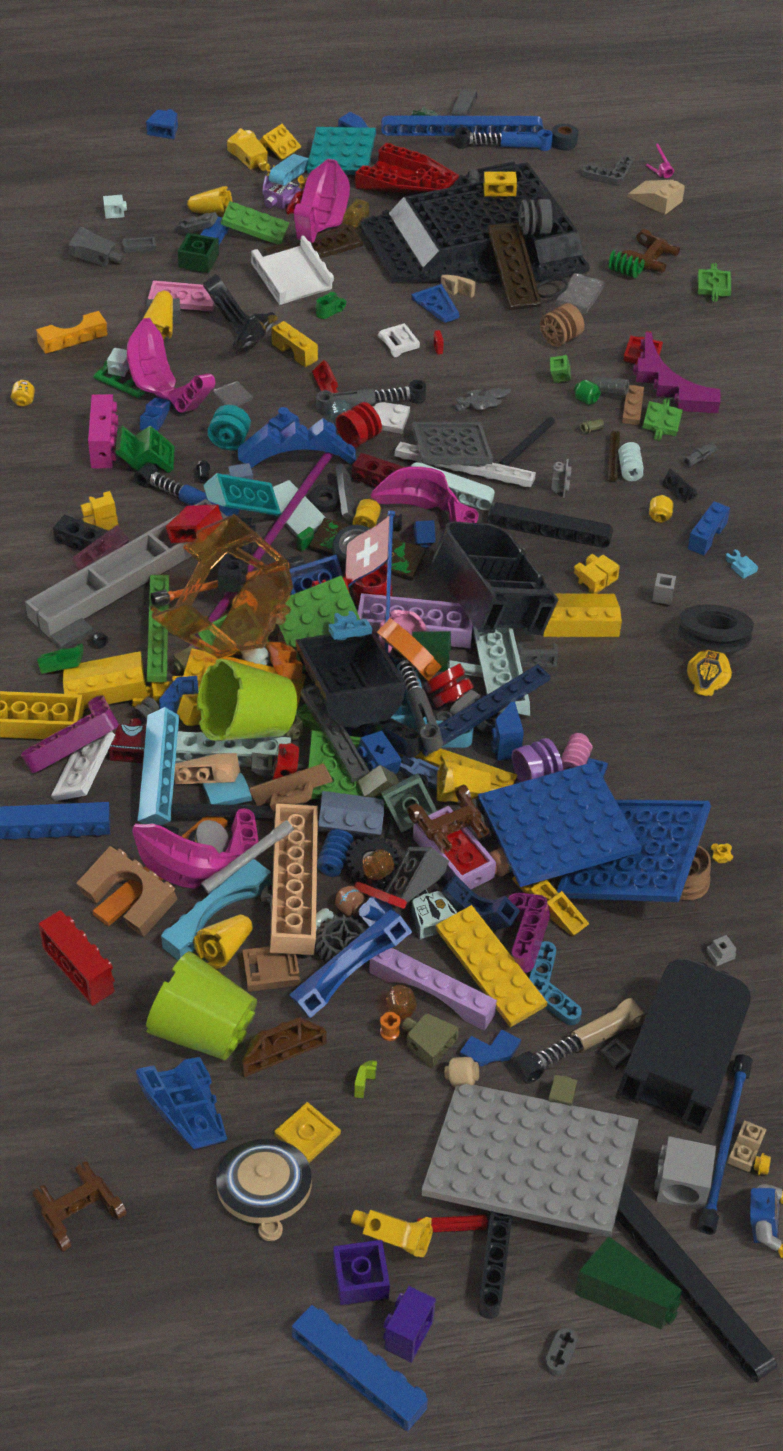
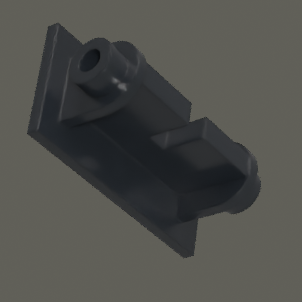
M670 468L662 483L684 503H687L689 498H695L697 496L696 489Z

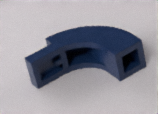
M457 875L452 876L442 890V893L454 904L453 908L457 913L472 905L490 929H503L511 926L520 912L506 896L490 900L477 895Z

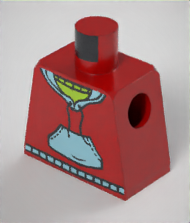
M281 743L278 745L273 759L271 780L283 777L280 773L282 770H287V775L297 772L298 746L292 743Z

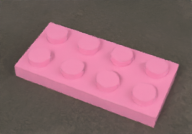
M153 281L148 299H154L158 292L164 290L168 291L173 299L180 298L181 309L213 311L215 303L203 285Z

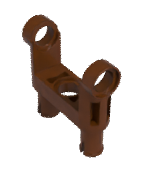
M642 229L636 236L637 241L649 249L644 255L632 250H624L621 257L627 253L629 257L633 255V261L637 257L639 258V263L644 259L643 269H653L663 273L667 264L657 261V259L664 252L677 257L680 247L669 244L665 239L653 236L647 229ZM641 234L645 235L647 240H643Z
M465 784L455 788V794L458 799L457 803L461 808L431 820L423 807L418 804L407 807L411 821L414 824L418 823L427 838L435 842L441 853H445V850L449 852L452 848V844L445 835L467 826L472 827L478 838H482V835L485 837L489 833V828L482 821L481 813L472 802L470 791Z
M86 1161L82 1162L84 1168L80 1164L75 1168L76 1174L79 1175L84 1183L80 1187L57 1200L52 1198L47 1187L44 1185L40 1186L41 1193L38 1188L32 1193L41 1206V1215L52 1230L54 1240L62 1252L71 1248L72 1245L66 1234L68 1231L61 1221L93 1202L101 1199L110 1215L115 1216L117 1220L127 1215L118 1196L114 1197L102 1177L96 1176Z

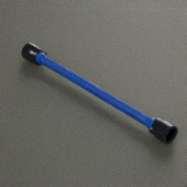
M744 1054L736 1055L732 1072L734 1073L735 1081L709 1199L705 1209H701L697 1229L701 1233L708 1235L715 1234L717 1230L719 1215H717L716 1206L743 1082L749 1078L753 1063L752 1058Z

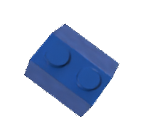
M511 702L496 718L495 728H492L494 741H491V751L496 754L497 761L512 759L513 750L522 747L524 731L515 702Z

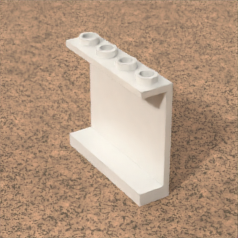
M304 235L301 236L300 246L265 257L260 254L258 249L252 250L251 263L279 305L332 289L333 274L328 271L325 263L321 261L317 251H314L310 241H307Z

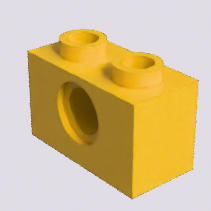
M484 172V196H516V172Z

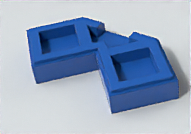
M197 675L177 677L159 698L160 709L166 707L177 714L180 705L179 697L185 694H198Z
M501 1030L490 1046L470 1036L460 1051V1057H471L479 1066L488 1065V1063L495 1061H509L520 1046L521 1039Z

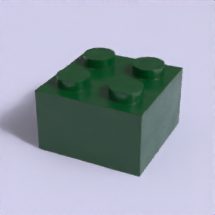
M187 233L177 251L178 267L209 273L219 256V238Z

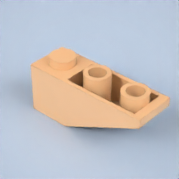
M237 753L214 754L176 763L174 773L175 784L235 782L240 772Z

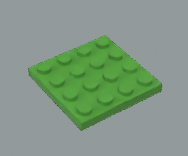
M342 575L270 603L286 644L296 651V639L330 634L329 624H334V615L336 613H339L341 616H348L349 611H353L357 620H360ZM297 653L296 659L301 662ZM304 665L302 668V673L306 672V668Z
M312 730L308 768L325 764L332 782L313 788L311 798L321 800L322 791L362 796L357 781H350L323 732ZM349 736L356 749H358L361 738ZM383 796L373 797L378 799H384ZM384 799V809H387L388 805Z

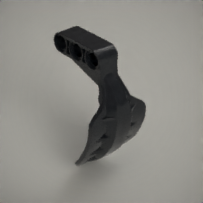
M217 274L203 283V287L222 315L235 328L237 337L233 343V348L236 351L255 344L266 335L272 324L278 320L274 312L254 313L252 316L246 315Z

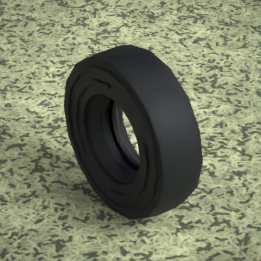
M324 484L316 486L311 490L309 500L320 512H332L340 507L339 490L337 487ZM330 496L332 500L322 501L319 497Z

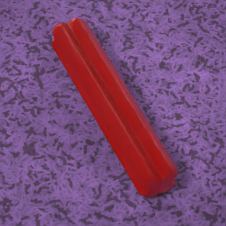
M486 1215L432 1217L431 1226L433 1232L486 1230L488 1219Z

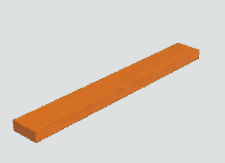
M205 816L181 837L188 839L189 835L203 821H216L224 828L228 826V821L223 817ZM146 866L143 868L147 872L150 871ZM127 881L93 910V915L109 927L139 900L143 891V885L137 881Z

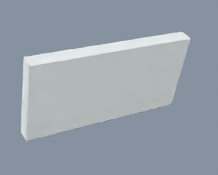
M112 731L72 752L51 795L54 801L87 795L114 739L115 734Z

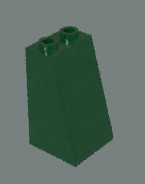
M609 1236L580 1269L575 1294L579 1297L662 1330L666 1323L669 1325L673 1323L678 1315L677 1309L682 1302L679 1300L682 1291L680 1288Z

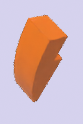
M266 642L269 658L278 675L289 679H302L303 664L296 659L297 651L285 642Z

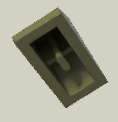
M379 765L357 781L362 796L371 798L383 796L381 791L399 783L396 774L382 765Z

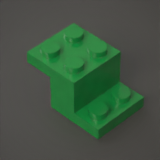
M123 425L117 429L115 453L129 463L132 468L138 471L144 464L149 462L152 464L157 463L167 473L173 470L175 446L151 425L137 435H133Z

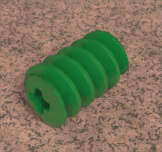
M612 250L608 263L609 269L637 278L643 270L644 259L639 263L638 257L633 261V255L627 259V253L621 257V251L616 255V250Z

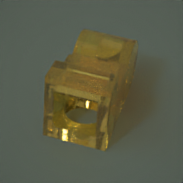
M356 198L345 212L343 223L357 227L363 218L369 216V203Z

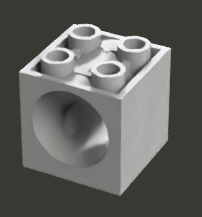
M669 1137L667 1145H662L658 1160V1172L654 1185V1191L658 1192L657 1201L700 1211L702 1208L705 1209L711 1188L716 1146Z

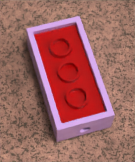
M447 806L429 815V817L433 820L453 812V810ZM418 823L414 824L413 839L420 847L433 848L449 860L446 872L443 875L447 881L452 876L457 875L470 889H473L495 878L496 861L467 827L445 835L452 844V848L449 852L445 850V853H441L435 842L427 838Z

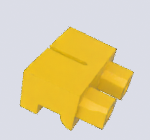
M110 491L104 492L101 498L89 497V503L80 505L83 517H85L83 518L84 522L106 530L119 528L115 502Z
M591 554L586 559L587 566L580 562L574 566V574L579 577L578 583L587 585L591 594H597L605 586L607 587L616 581L619 576L620 565L605 555L597 557Z

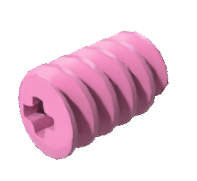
M575 733L570 736L561 758L563 770L587 763L593 747L584 734Z

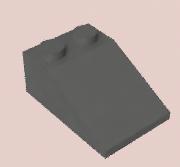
M409 847L385 892L408 902L445 874L449 860L431 847Z

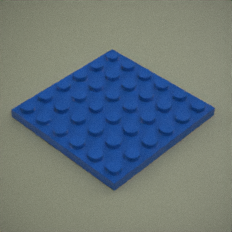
M595 762L478 794L481 807L520 887L641 852L640 844Z
M615 800L640 844L641 852L564 874L557 889L558 893L562 891L567 898L679 902L711 809L710 802L695 800Z

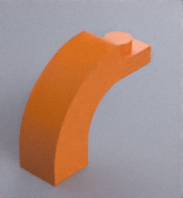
M391 618L377 631L381 638L399 652L427 681L442 667L411 634Z

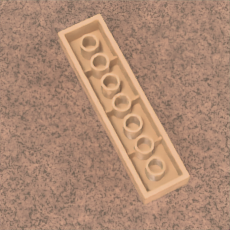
M276 804L274 829L288 820L294 831L274 843L270 953L314 955L316 941L318 806Z

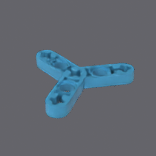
M544 941L541 944L529 979L534 986L538 985L541 988L538 991L547 1001V1007H545L565 1024L576 1025L581 1019V1007L550 983L556 957V947L553 943ZM545 950L549 951L547 960L543 959ZM543 966L548 969V972L539 973L536 968ZM557 997L561 1002L559 1004H552L549 1002V998Z

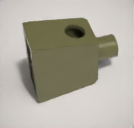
M425 1014L419 1022L407 1017L402 1024V1029L408 1032V1048L431 1069L437 1065L458 1040L459 1028L430 1014Z

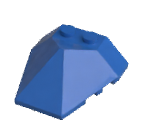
M200 1057L185 1059L172 1070L157 1072L155 1066L138 1068L136 1070L137 1081L147 1100L193 1149L223 1143L227 1140L221 1114H217L215 1109L216 1096L211 1094L209 1086L212 1083L211 1077Z

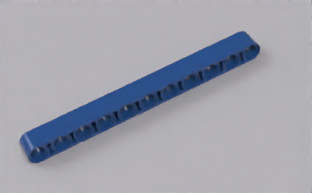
M384 116L381 120L382 133L387 136H455V130L460 127L467 128L471 133L475 132V134L479 132L480 134L484 132L486 134H499L501 131L538 132L544 130L542 119L539 116Z

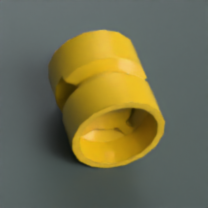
M372 499L361 500L357 506L352 524L364 525L369 528L375 527L381 512L380 505Z

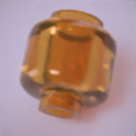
M383 849L373 851L363 860V871L367 877L373 880L383 879L394 869L392 856Z
M396 985L386 995L389 1012L396 1013L401 1020L411 1017L417 1009L414 992L409 987Z

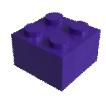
M382 1240L333 1246V1261L340 1305L389 1299L390 1283Z
M408 1286L405 1293L401 1292L395 1303L397 1308L393 1315L389 1314L383 1326L386 1329L383 1335L386 1351L412 1363L434 1322L435 1298L411 1286Z

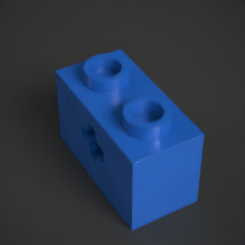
M382 731L361 737L357 750L366 762L370 772L379 765H382L394 774L399 772L402 759Z

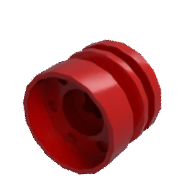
M366 402L357 404L351 410L343 412L336 418V428L339 436L354 448L379 435L382 431V423L377 411Z
M386 564L352 584L354 602L358 607L361 593L386 596ZM391 586L390 596L393 597L392 586Z

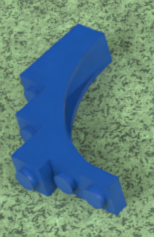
M324 418L308 430L304 425H300L296 421L291 423L282 432L266 424L238 447V459L244 464L249 463L251 468L268 457L292 450H318L340 456L351 465L356 461L355 448L343 441L339 435H336L334 424Z

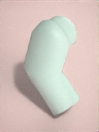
M323 908L316 913V931L323 921L326 922L327 918L333 919L334 914L328 908Z

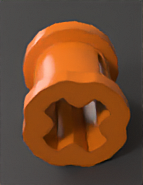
M386 1012L380 1019V1035L386 1041H394L400 1035V1017L394 1012Z

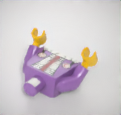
M267 164L266 170L268 174L265 176L262 187L265 205L268 208L275 206L284 209L289 205L297 192L303 191L302 189L305 187L307 178L304 180V177L300 175L298 177L300 185L289 182L287 185L282 186L269 182L271 170L270 165Z

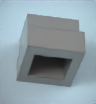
M725 935L713 940L712 945L707 947L706 953L713 963L719 966L735 959L736 947L729 937Z

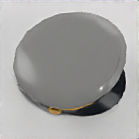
M211 820L201 822L188 838V840L196 843L212 845L219 854L224 852L229 844V837L225 828L216 821Z

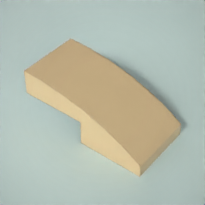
M454 275L441 276V284L447 293L455 295L458 292L470 298L475 295V281Z

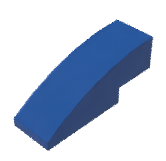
M155 397L146 404L145 413L140 416V430H144L151 425L158 431L168 415L172 402Z

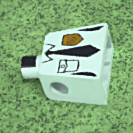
M425 889L412 900L411 912L420 940L439 934L435 929L436 924L457 913L440 891L429 894Z

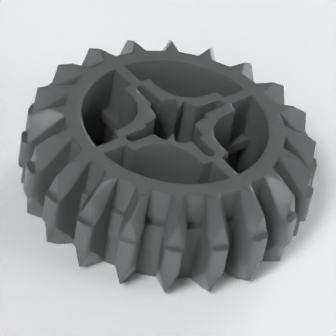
M343 914L342 918H338L335 915L333 920L327 918L326 923H321L316 931L315 950L319 954L320 959L325 960V963L329 962L368 929L367 923H362L361 918L354 920L353 915L350 918H346L345 914Z

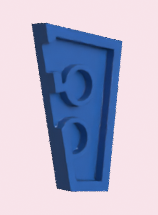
M442 284L411 294L412 300L444 323L460 318L458 310Z

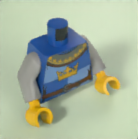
M762 1184L757 1188L751 1189L750 1221L754 1243H763L775 1251L778 1250L779 1255L783 1259V1244L779 1239V1199L783 1204V1191L779 1187Z

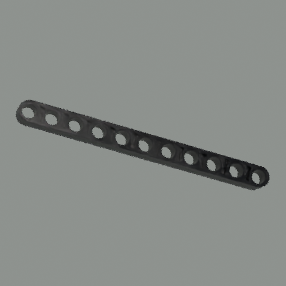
M624 1181L616 1219L662 1274L682 1290V1298L754 1382H759L777 1368L778 1365L774 1356Z

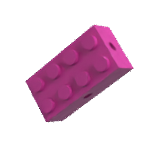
M113 394L92 395L88 437L91 468H113V461H116L114 449H116L115 437H117L118 429L116 426L119 425V419L115 413L117 412V402H114Z

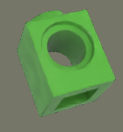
M567 355L550 357V370L554 383L571 381V370Z

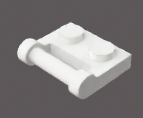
M405 323L381 330L378 333V337L386 343L394 357L400 356L403 352L420 348V342ZM392 336L399 345L396 346L389 337Z

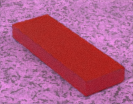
M356 882L355 888L360 892L403 909L406 906L407 902L404 899L361 882Z

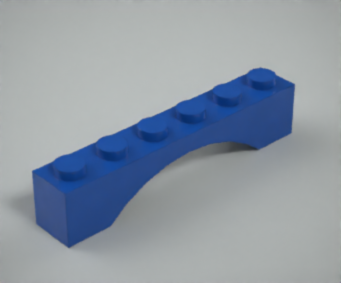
M389 910L290 993V997L299 1009L311 1018L328 1003L331 996L347 977L368 960L395 947L412 933L411 929L399 914Z

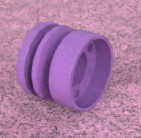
M548 738L535 741L531 746L524 745L516 748L512 752L513 767L520 782L563 771L560 754L554 743Z

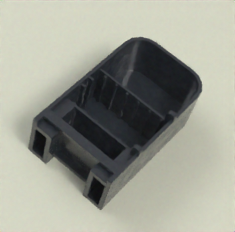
M449 522L446 524L433 556L432 564L478 632L495 633L496 628L523 629L528 635H542L556 607L558 598L545 582V575L543 573L539 574L527 558L526 550L520 548L507 531L495 525L469 522Z
M676 959L669 963L663 972L615 1098L620 1099L621 1097L636 1104L640 1100L682 1117V1123L698 1129L697 1132L702 1133L713 1109L750 1005L751 995L748 987L741 980L729 975L726 971L715 970L703 962Z

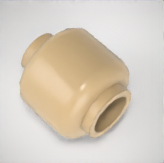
M471 1057L452 1058L449 1066H445V1078L450 1080L453 1087L463 1084L474 1085L475 1081L479 1080V1065Z

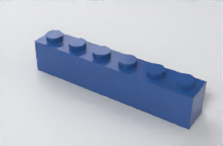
M109 802L0 807V839L79 837L110 834L111 813Z
M311 1305L292 1325V1337L407 1432L427 1410L428 1398L422 1389L410 1385L401 1372H394L389 1368L387 1362L381 1356L373 1355L364 1342L352 1338L348 1330L343 1325H336L330 1320L329 1315L323 1309H317Z

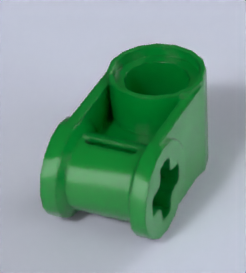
M333 291L319 297L316 300V316L320 319H327L343 311L346 307V300L339 298Z

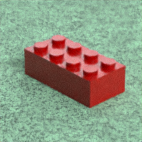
M60 910L38 923L44 951L92 1006L114 993L113 983L115 980L111 971L113 970L111 962L107 958L103 959L97 946L89 943L84 931L78 930L75 927V923L69 915L66 916Z

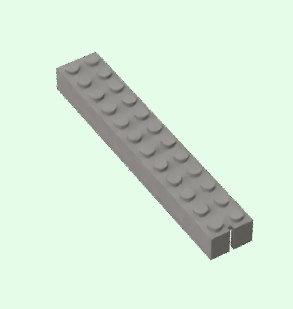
M204 499L203 501L197 503L196 505H213V504H211L207 499ZM221 512L223 522L202 542L171 543L165 526L175 518L173 517L25 601L27 616L37 627L40 626V630L51 639L50 636L80 618H87L150 581V575H160L227 535L229 518Z

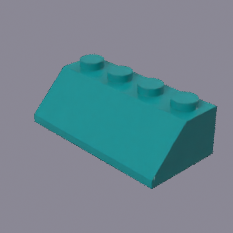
M216 473L203 484L208 501L229 508L277 516L281 515L271 483Z

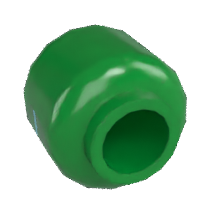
M585 379L580 383L578 382L574 388L576 399L587 405L596 403L600 397L599 386Z

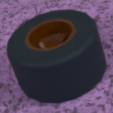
M564 123L555 125L552 128V146L554 148L571 150L577 146L578 129L575 126Z

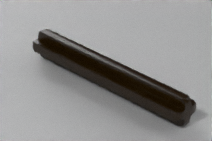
M614 430L610 435L607 477L609 482L617 481L620 432H615Z

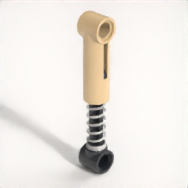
M628 998L621 1002L615 1010L574 1030L571 1033V1038L566 1037L565 1041L560 1040L558 1045L553 1044L552 1048L547 1047L545 1051H540L536 1054L531 1051L520 1054L514 1060L513 1066L527 1084L533 1083L543 1075L547 1065H552L555 1061L559 1062L560 1058H566V1055H572L574 1051L584 1052L627 1028L633 1030L639 1027L645 1021L646 1014L634 999Z

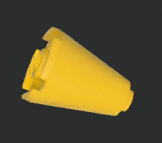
M222 186L193 195L187 201L188 209L193 213L199 214L216 212L218 217H223L229 202H232L231 192L227 191V186Z
M164 290L156 294L143 319L150 318L160 331L163 340L168 336L171 338L173 334V297L168 291Z
M239 914L200 929L193 940L198 956L201 959L205 957L209 961L208 964L215 969L223 968L252 932V922L248 917Z

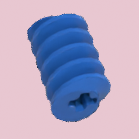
M340 829L329 831L317 859V868L321 873L330 877H336L341 873L343 863L346 860L347 850L350 849V845L353 842V837L350 833Z

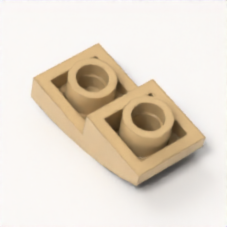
M744 1120L727 1163L750 1172L767 1129Z

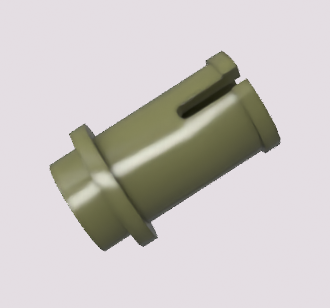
M601 418L593 421L585 420L581 423L580 428L582 433L590 434L591 431L603 429L604 423Z

